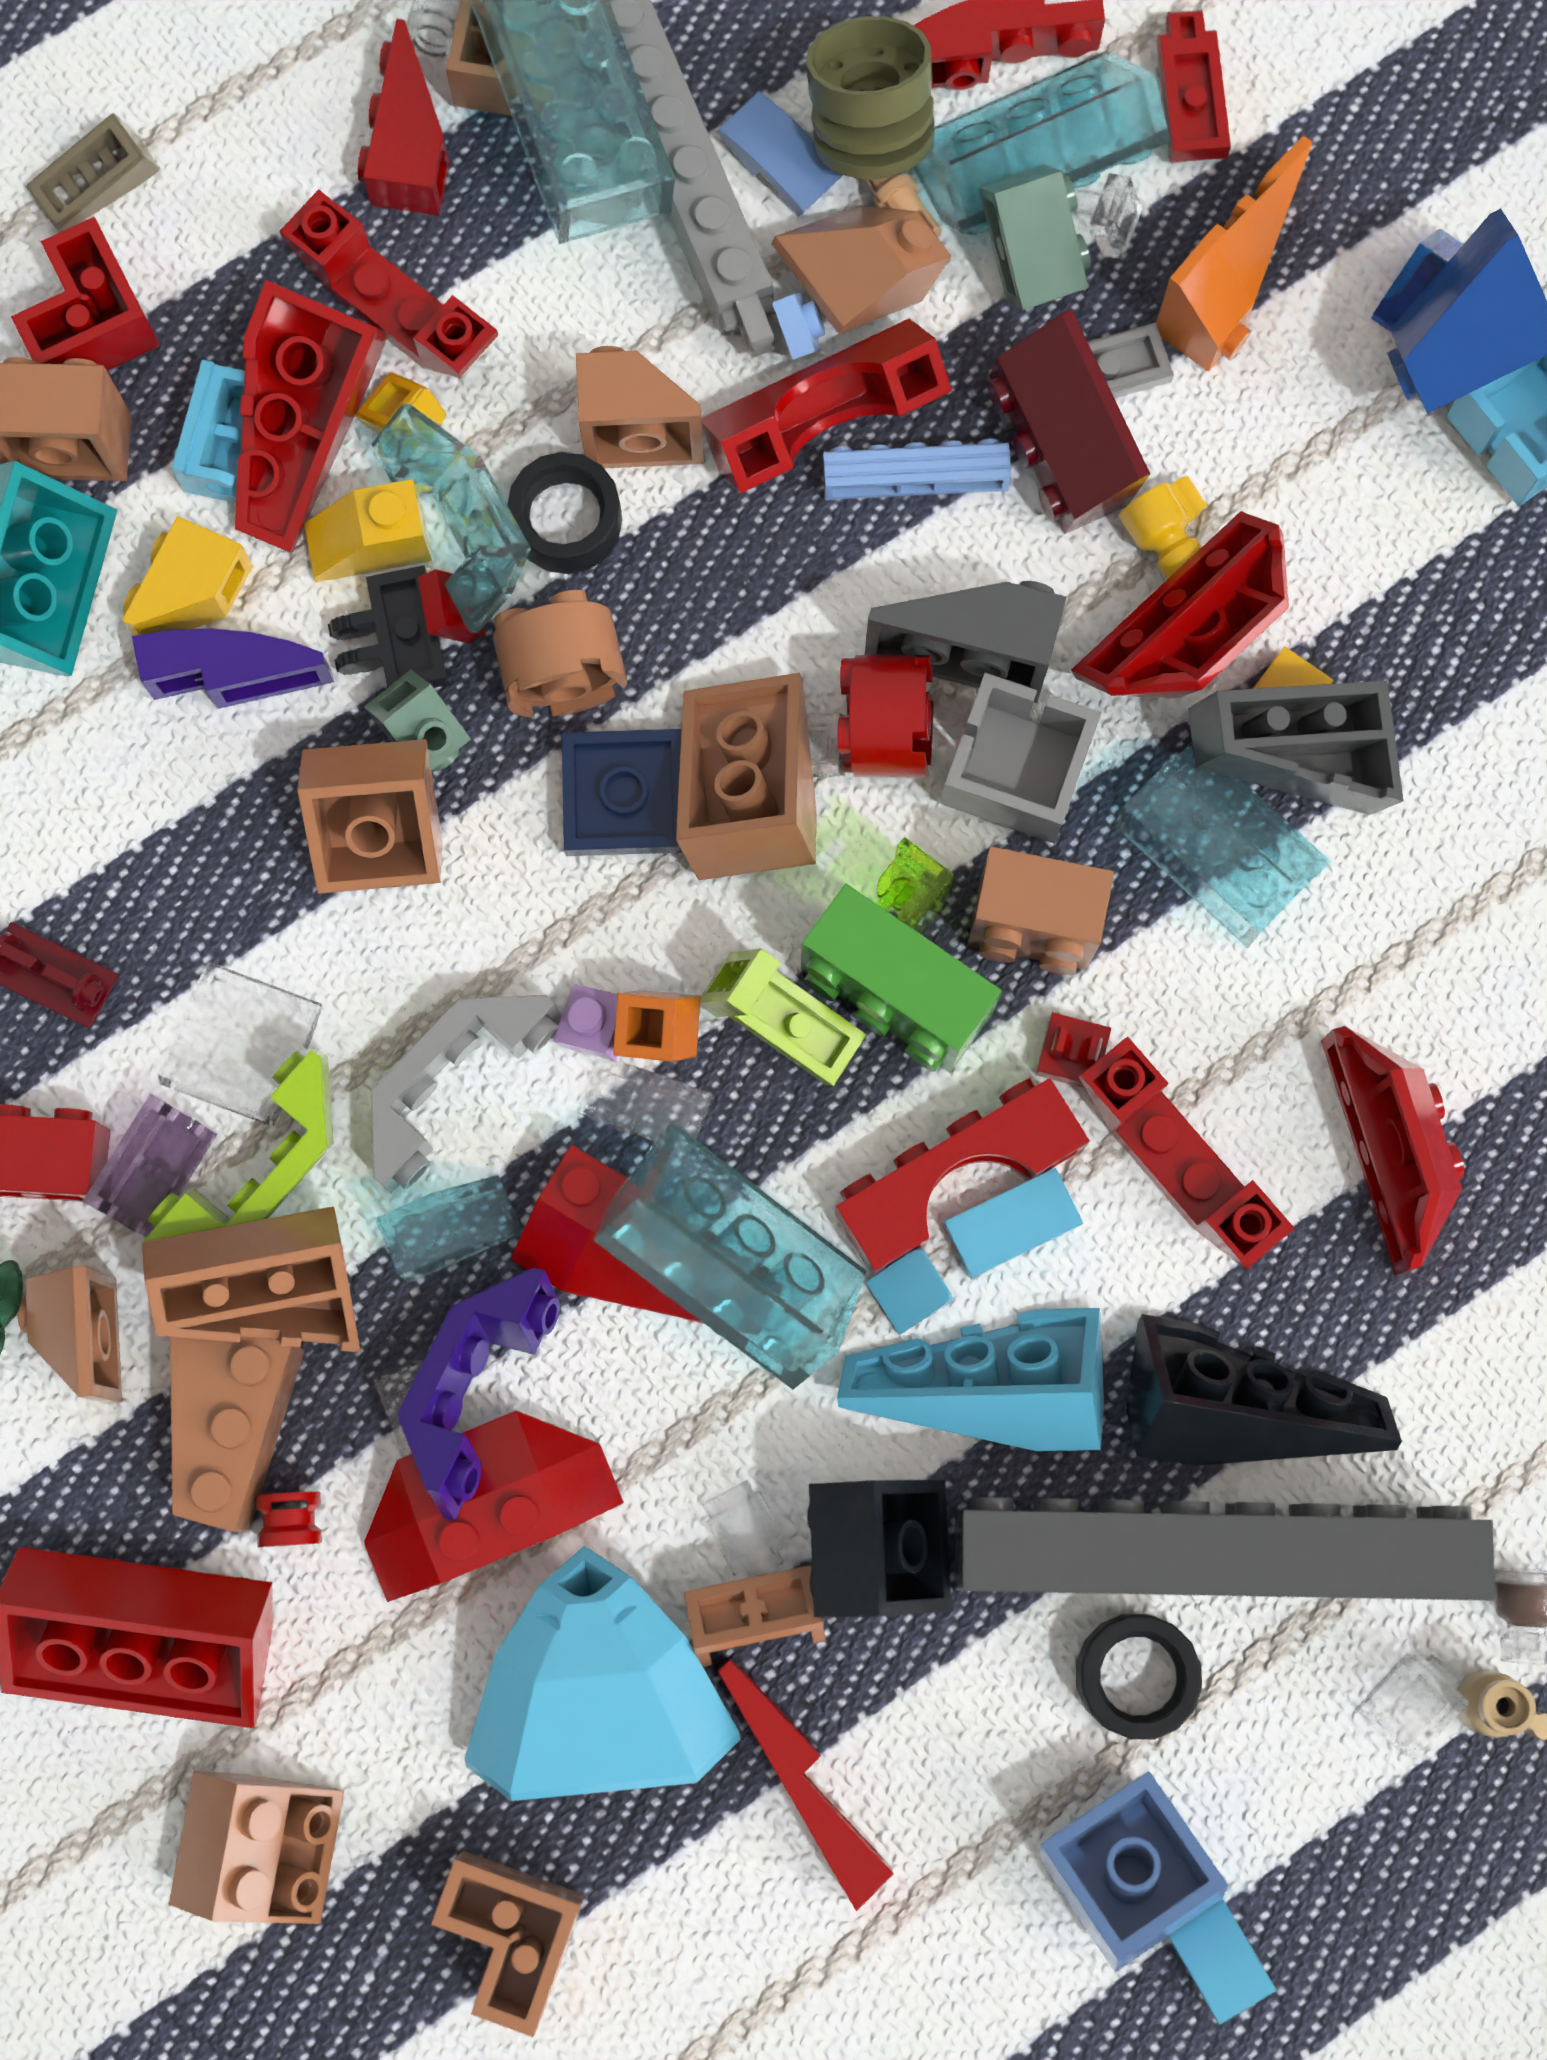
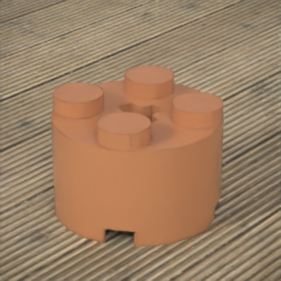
M563 591L552 596L548 605L530 610L524 608L508 609L494 617L496 630L493 634V642L507 705L512 713L524 717H534L532 707L550 706L552 717L569 715L594 708L614 698L613 685L616 683L623 689L627 685V677L612 613L608 607L602 604L588 602L584 591Z

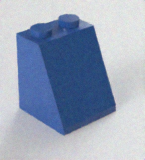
M1501 208L1486 217L1390 329L1397 347L1386 353L1407 401L1419 396L1427 414L1547 355V299L1518 233Z

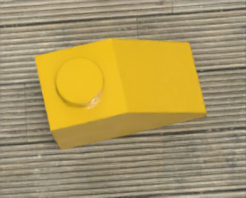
M413 479L353 490L304 523L312 572L316 583L432 561L423 507Z

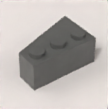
M1387 680L1216 691L1188 708L1195 767L1198 769L1367 815L1375 814L1404 801Z

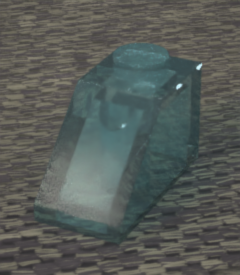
M498 1175L430 1193L375 1218L398 1275L408 1283L448 1267L523 1232Z

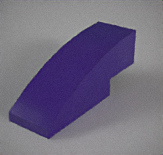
M212 628L167 630L131 636L141 683L154 700L205 689L216 708L221 709L335 683L332 670L323 652L285 639L253 632Z

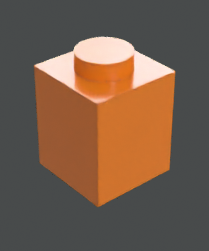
M648 990L617 993L613 1056L670 1062L697 1057L701 995Z

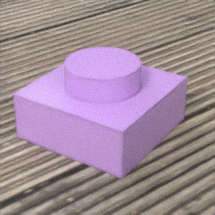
M573 984L553 1041L566 1049L616 1061L617 1056H613L617 994Z

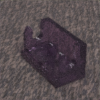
M150 1093L82 1202L113 1218L130 1230L147 1237L155 1228L147 1221L149 1216L170 1193L173 1192L178 1197L180 1196L218 1134Z

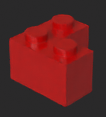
M95 216L40 241L65 291L10 316L33 361L38 364H63L65 360L79 358L93 361L98 365H104L105 369L109 371L160 346Z

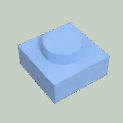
M797 293L772 302L792 360L822 350L818 338L826 335L821 315L814 301L805 304L802 293Z

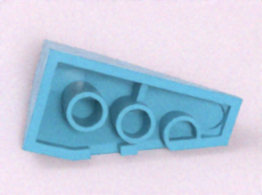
M1100 1308L1037 1309L1016 1314L1018 1324L983 1332L979 1323L960 1328L961 1338L929 1345L926 1341L917 1338L845 1356L837 1395L838 1406L842 1409L1033 1451L1100 1450L1104 1412Z

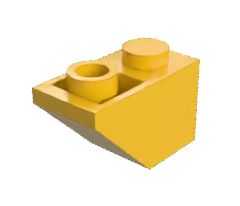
M177 516L169 532H162L156 539L150 555L151 566L142 583L134 584L129 590L123 604L124 617L122 621L130 633L136 636L167 630L193 629L227 617L253 567L242 544Z

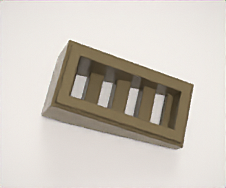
M113 112L30 181L26 188L58 232H62L81 223L137 188L156 174L161 167L132 127ZM120 147L128 155L121 162L114 154V151ZM100 160L103 161L109 170L103 177L93 165ZM80 172L91 186L85 192L82 191L73 178ZM59 185L64 187L73 200L67 207L62 204L53 191Z

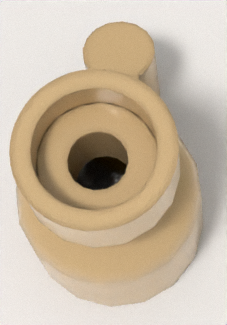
M1489 1670L1472 1672L1463 1678L1456 1688L1454 1698L1456 1714L1462 1724L1472 1732L1493 1738L1524 1732L1530 1737L1547 1740V1714L1536 1712V1704L1531 1692L1508 1674Z

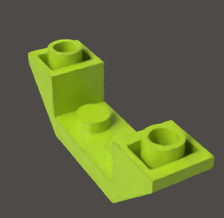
M319 1048L311 1049L306 1056H303L296 1050L273 1075L272 1079L280 1086L272 1093L270 1098L308 1131L301 1137L293 1130L270 1155L269 1159L277 1166L267 1178L259 1184L252 1177L237 1192L227 1205L235 1212L231 1219L196 1189L186 1192L181 1198L172 1192L147 1219L155 1228L143 1240L144 1242L268 1219L334 1144L329 1066L326 1054Z

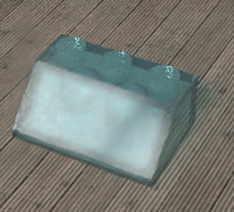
M1193 744L1167 762L1123 806L1114 825L1247 949L1332 862L1244 781L1196 768Z

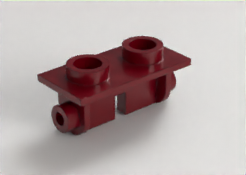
M10 922L5 933L0 935V985L91 1029L119 974Z

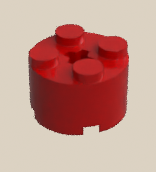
M855 655L854 658H842L840 689L841 694L846 695L848 716H839L837 743L838 752L843 753L845 773H853L854 777H929L928 765H931L934 723V701L930 700V692H926V683H933L930 655Z

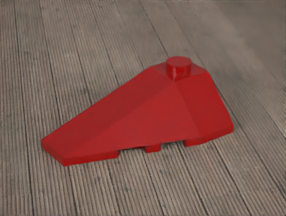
M265 280L244 335L243 358L245 359L244 395H241L240 415L243 416L241 455L238 457L235 530L292 553L303 531L304 523L308 520L354 420L355 414L365 396L389 334L268 280Z

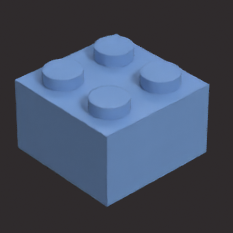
M1150 1771L1040 1844V1861L1115 1973L1222 1900L1228 1887L1224 1877Z

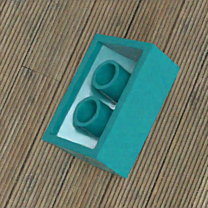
M15 460L0 464V663L65 677L72 676L118 510Z

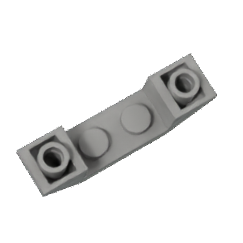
M547 995L457 999L372 1089L373 1178L392 1194L399 1185L404 1189L411 1187L428 1169L430 1161L426 1157L433 1150V1147L400 1114L406 1107L412 1111L416 1110L432 1095L438 1085L433 1079L449 1062L456 1066L473 1052L480 1041L476 1034L482 1027L519 1059L528 1049L532 1053L538 1052L556 1033L559 1026L554 1021L560 1016L556 1003Z

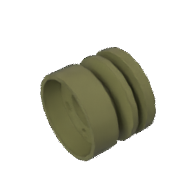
M866 16L839 22L817 36L808 48L806 69L809 98L813 103L811 122L814 127L813 143L821 163L838 174L852 178L883 179L905 173L924 161L934 147L935 138L934 99L931 95L933 80L931 45L924 33L907 21L887 16Z

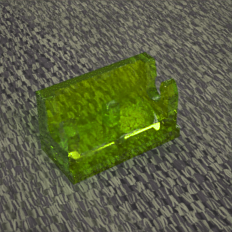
M903 837L896 846L894 860L878 880L876 895L880 899L876 904L886 911L891 907L896 911H900L898 919L922 935L947 904L954 874L906 837Z

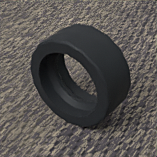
M558 452L541 456L524 467L510 487L507 512L515 544L528 561L546 571L572 574L589 570L607 558L619 540L623 518L616 484L602 465L585 455ZM564 483L582 485L589 489L597 498L600 507L599 522L592 533L580 541L567 544L548 542L538 535L532 527L530 519L531 505L537 495L551 486Z
M1121 1614L1101 1623L1084 1640L1076 1661V1688L1085 1709L1102 1727L1128 1739L1155 1740L1176 1731L1194 1713L1202 1692V1665L1192 1642L1174 1624L1148 1614ZM1130 1637H1145L1159 1643L1170 1654L1176 1668V1685L1171 1698L1161 1709L1147 1715H1130L1117 1709L1107 1699L1101 1685V1666L1106 1654L1116 1643Z

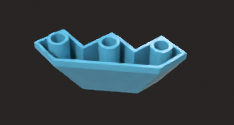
M584 1545L538 1586L495 1653L464 1760L469 1770L509 1800L519 1801L697 1783L740 1741V1735L682 1631L630 1575Z

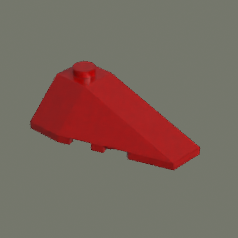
M572 1144L538 1197L510 1258L511 1261L526 1270L532 1268L545 1270L551 1285L564 1293L604 1300L639 1310L653 1311L755 1336L788 1283L783 1277Z

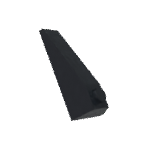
M1141 1314L1137 1322L1126 1409L1136 1456L1200 1466L1398 1450L1402 1443L1386 1396L1316 1369L1308 1372L1306 1376L1291 1371L1274 1362L1276 1353L1256 1346L1251 1355L1218 1342L1220 1331L1202 1324Z

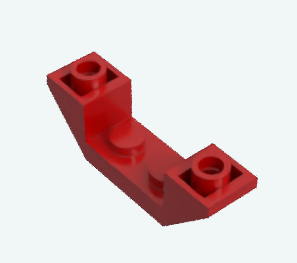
M319 189L279 231L285 242L337 301L365 323L389 334L387 340L422 368L460 378L499 336L496 328L454 295L442 304L371 248L363 224Z
M1128 1036L1080 1075L1079 1079L1112 1135L1187 1222L1243 1269L1247 1270L1295 1229L1254 1180L1245 1186L1238 1180L1162 1092L1169 1083Z

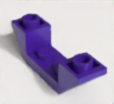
M532 1268L452 1305L397 1413L424 1486L443 1518L455 1521L464 1501H468L473 1497L480 1482L482 1464L465 1434L451 1430L456 1426L460 1418L463 1406L462 1399L473 1377L478 1376L487 1363L489 1344L492 1343L535 1355L544 1334L548 1335L551 1333L557 1323L560 1302L545 1270Z

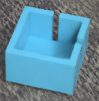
M1546 355L1456 399L1446 415L1478 457L1489 451L1492 457L1486 467L1518 507L1547 488Z

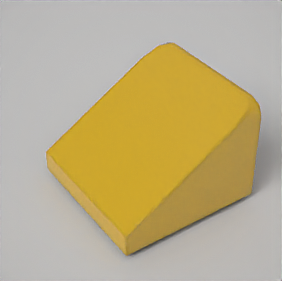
M390 372L360 407L355 416L361 423L401 452L413 457L445 420L446 411L427 387Z

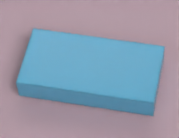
M1056 1168L958 1214L943 1223L970 1280L1084 1224Z

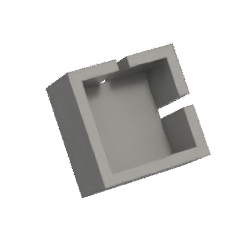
M984 673L966 724L965 732L962 734L944 784L940 804L1055 844L1102 712L1049 694L1040 723L1038 724L1028 720L1037 690Z

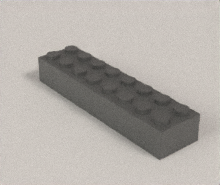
M975 1497L970 1499V1510L955 1512L954 1589L982 1592L1495 1601L1493 1520L1472 1519V1506L1416 1507V1518H1406V1505L1352 1506L1353 1517H1341V1504L1301 1503L1289 1504V1516H1275V1503L1235 1502L1225 1503V1515H1210V1502L1208 1501L1161 1502V1514L1144 1513V1500L1097 1501L1096 1513L1079 1512V1499L1033 1500V1511H1013V1498Z

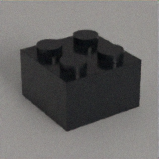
M867 1480L809 1484L807 1523L811 1532L812 1571L809 1584L813 1596L814 1617L887 1616L952 1611L945 1480Z

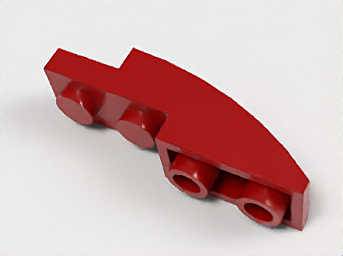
M966 0L949 6L913 26L924 33L931 45L932 88L949 87L953 90H966L977 84L989 83L992 61L1017 64L1025 62L1032 57L1060 55L1065 58H1076L1088 52L1099 51L1105 24L1103 0H1081L1045 4L1044 0Z

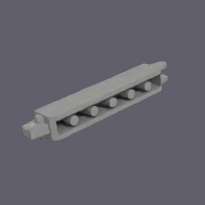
M585 0L591 15L592 32L597 50L715 327L719 332L722 330L729 332L738 328L751 358L773 351L774 345L772 342L774 341V335L767 320V317L776 314L772 304L774 302L773 282L651 0Z

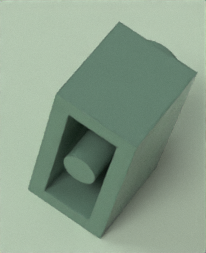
M1042 164L978 186L1007 302L1021 310H1026L1089 288L1085 270L1091 266L1090 253L1084 237L1081 234H1076L1071 212L1077 210V197L1074 186L1067 175L1063 176L1061 170Z

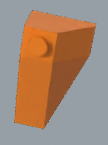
M1304 135L1267 172L1256 189L1255 199L1246 194L1235 205L1232 211L1233 214L1225 226L1222 227L1217 223L1169 279L1156 321L1160 336L1207 372H1210L1222 356L1228 360L1233 359L1251 334V330L1246 327V323L1313 144Z

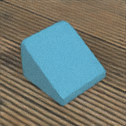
M921 1246L915 1248L866 1282L898 1335L903 1334L954 1300L950 1290Z

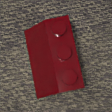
M1070 309L1061 313L997 357L989 375L991 381L987 383L991 401L1000 415L1008 413L1011 423L1017 433L1013 435V444L1019 460L1025 468L1033 467L1042 486L1038 489V496L1046 516L1052 522L1058 520L1064 534L1126 507L1150 476V471L1074 312Z

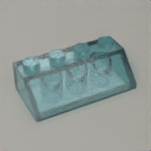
M1106 50L936 126L934 147L924 161L914 166L913 169L941 221L961 235H975L986 232L989 229L978 188L980 185L1046 164L1061 170L1063 176L1067 175L1074 188H1081L1096 182L1101 177V172L1119 164L1132 165L1142 162L1152 155V149L1170 142L1155 74Z
M673 1122L664 1129L616 1194L593 1239L616 1259L622 1261L658 1288L664 1295L674 1300L710 1327L712 1331L722 1336L792 1390L839 1352L867 1272Z

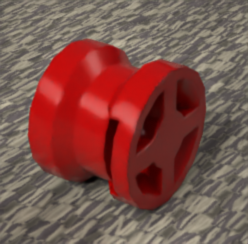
M321 1492L256 1495V1509L263 1514V1528L257 1534V1547L321 1544L322 1530L315 1525V1511L321 1505ZM306 1501V1508L271 1510V1503Z

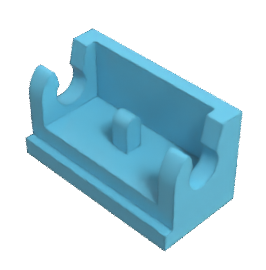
M201 360L171 468L181 488L186 493L236 503L238 457L241 455L243 416L240 415L241 395H244V370L215 365L212 361Z

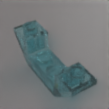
M402 404L371 445L391 483L413 479L418 493L432 494L466 558L448 579L445 586L469 632L479 633L512 595L531 548L482 457L413 405Z

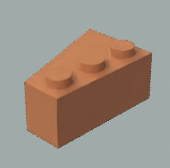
M334 1206L142 1242L144 1282L156 1336L239 1343L240 1336L279 1339L280 1346L301 1348L302 1341L340 1344L341 1351L361 1353Z
M240 1336L239 1343L170 1337L172 1515L234 1533H249L256 1512V1495H261L305 1349L280 1346L279 1340Z

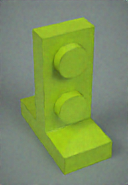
M762 948L729 953L701 995L700 1006L715 1017H730L826 1086H834L867 1034L778 972L777 969L781 962Z

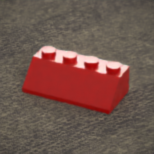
M18 1547L0 1587L1 1693L254 1729L258 1719L273 1629L272 1582Z

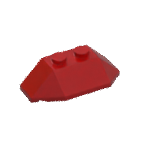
M1240 511L1071 669L1075 679L1111 696L1180 698L1205 688L1289 608L1284 534L1280 526Z
M1346 1026L1332 1029L1321 1040L1394 1274L1395 1276L1405 1274L1423 1265L1462 1191L1459 1180L1464 1177L1462 1157L1454 1142L1447 1143L1440 1119L1445 1117L1443 1098L1435 1083L1428 1084L1424 1069Z
M518 1410L462 1432L461 1434L466 1435L482 1466L478 1488L470 1500L464 1501L455 1521L443 1518L424 1486L413 1455L409 1454L398 1459L364 1540L365 1548L386 1601L390 1602L447 1582L559 1535L623 1504V1498L601 1444Z

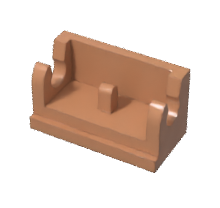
M811 1565L684 1591L693 1647L703 1667L712 1665L711 1652L810 1631L813 1644L825 1642L826 1637L822 1617H814L813 1596L809 1584L812 1571Z

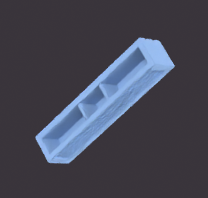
M984 439L972 445H963L960 441H947L942 443L941 446L926 447L923 443H910L905 445L904 448L894 449L878 444L868 447L867 450L854 451L846 446L835 447L830 452H823L825 500L1008 491L1011 481L1009 443H999L996 439Z

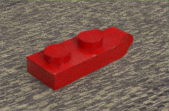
M1203 10L1167 12L1166 33L1158 34L1157 55L1170 163L1227 159L1231 149L1217 30H1205Z

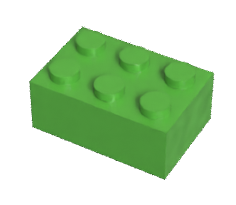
M847 883L843 885L802 942L801 970L808 974L804 982L812 990L832 1002L837 996L844 999L858 1009L854 1016L860 1023L880 1036L884 1037L888 1031L908 1044L905 1052L918 1064L933 1072L940 1066L951 1074L992 1016L1002 992L1000 988Z

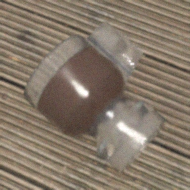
M1495 1568L1494 1609L1496 1614L1507 1624V1631L1500 1639V1660L1517 1664L1547 1665V1569Z

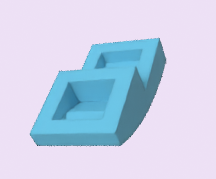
M1223 1899L1167 1937L1176 1954L1183 1961L1213 2017L1219 2024L1224 2023L1277 1991Z

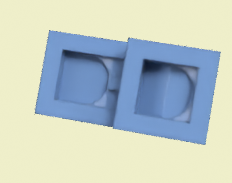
M760 91L716 131L753 177L760 172L798 217L807 211L843 176L821 163L814 149L813 138L786 112Z

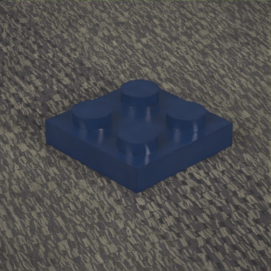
M682 729L562 733L565 856L683 853L676 841Z

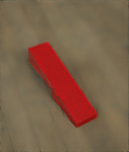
M730 1658L718 1672L857 1912L894 1875L892 1866L804 1774L821 1757L820 1751L742 1668Z

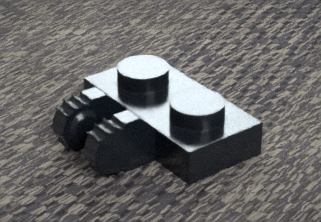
M425 565L366 577L372 609L330 619L328 630L330 637L334 639L349 640L369 636L376 631L379 643L337 654L336 659H334L336 672L343 675H352L375 671L383 666L388 688L412 669L430 683L433 688L450 685L441 638L430 635L427 632L418 577L427 573Z

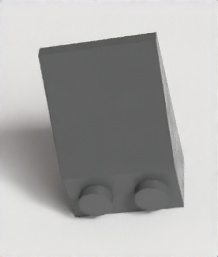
M1006 581L873 607L868 617L864 655H930L933 677L979 689L984 673H988L1037 690L1034 703H1037L1051 660L1067 597L1054 594L1053 588L1040 582L1022 581L1019 584Z

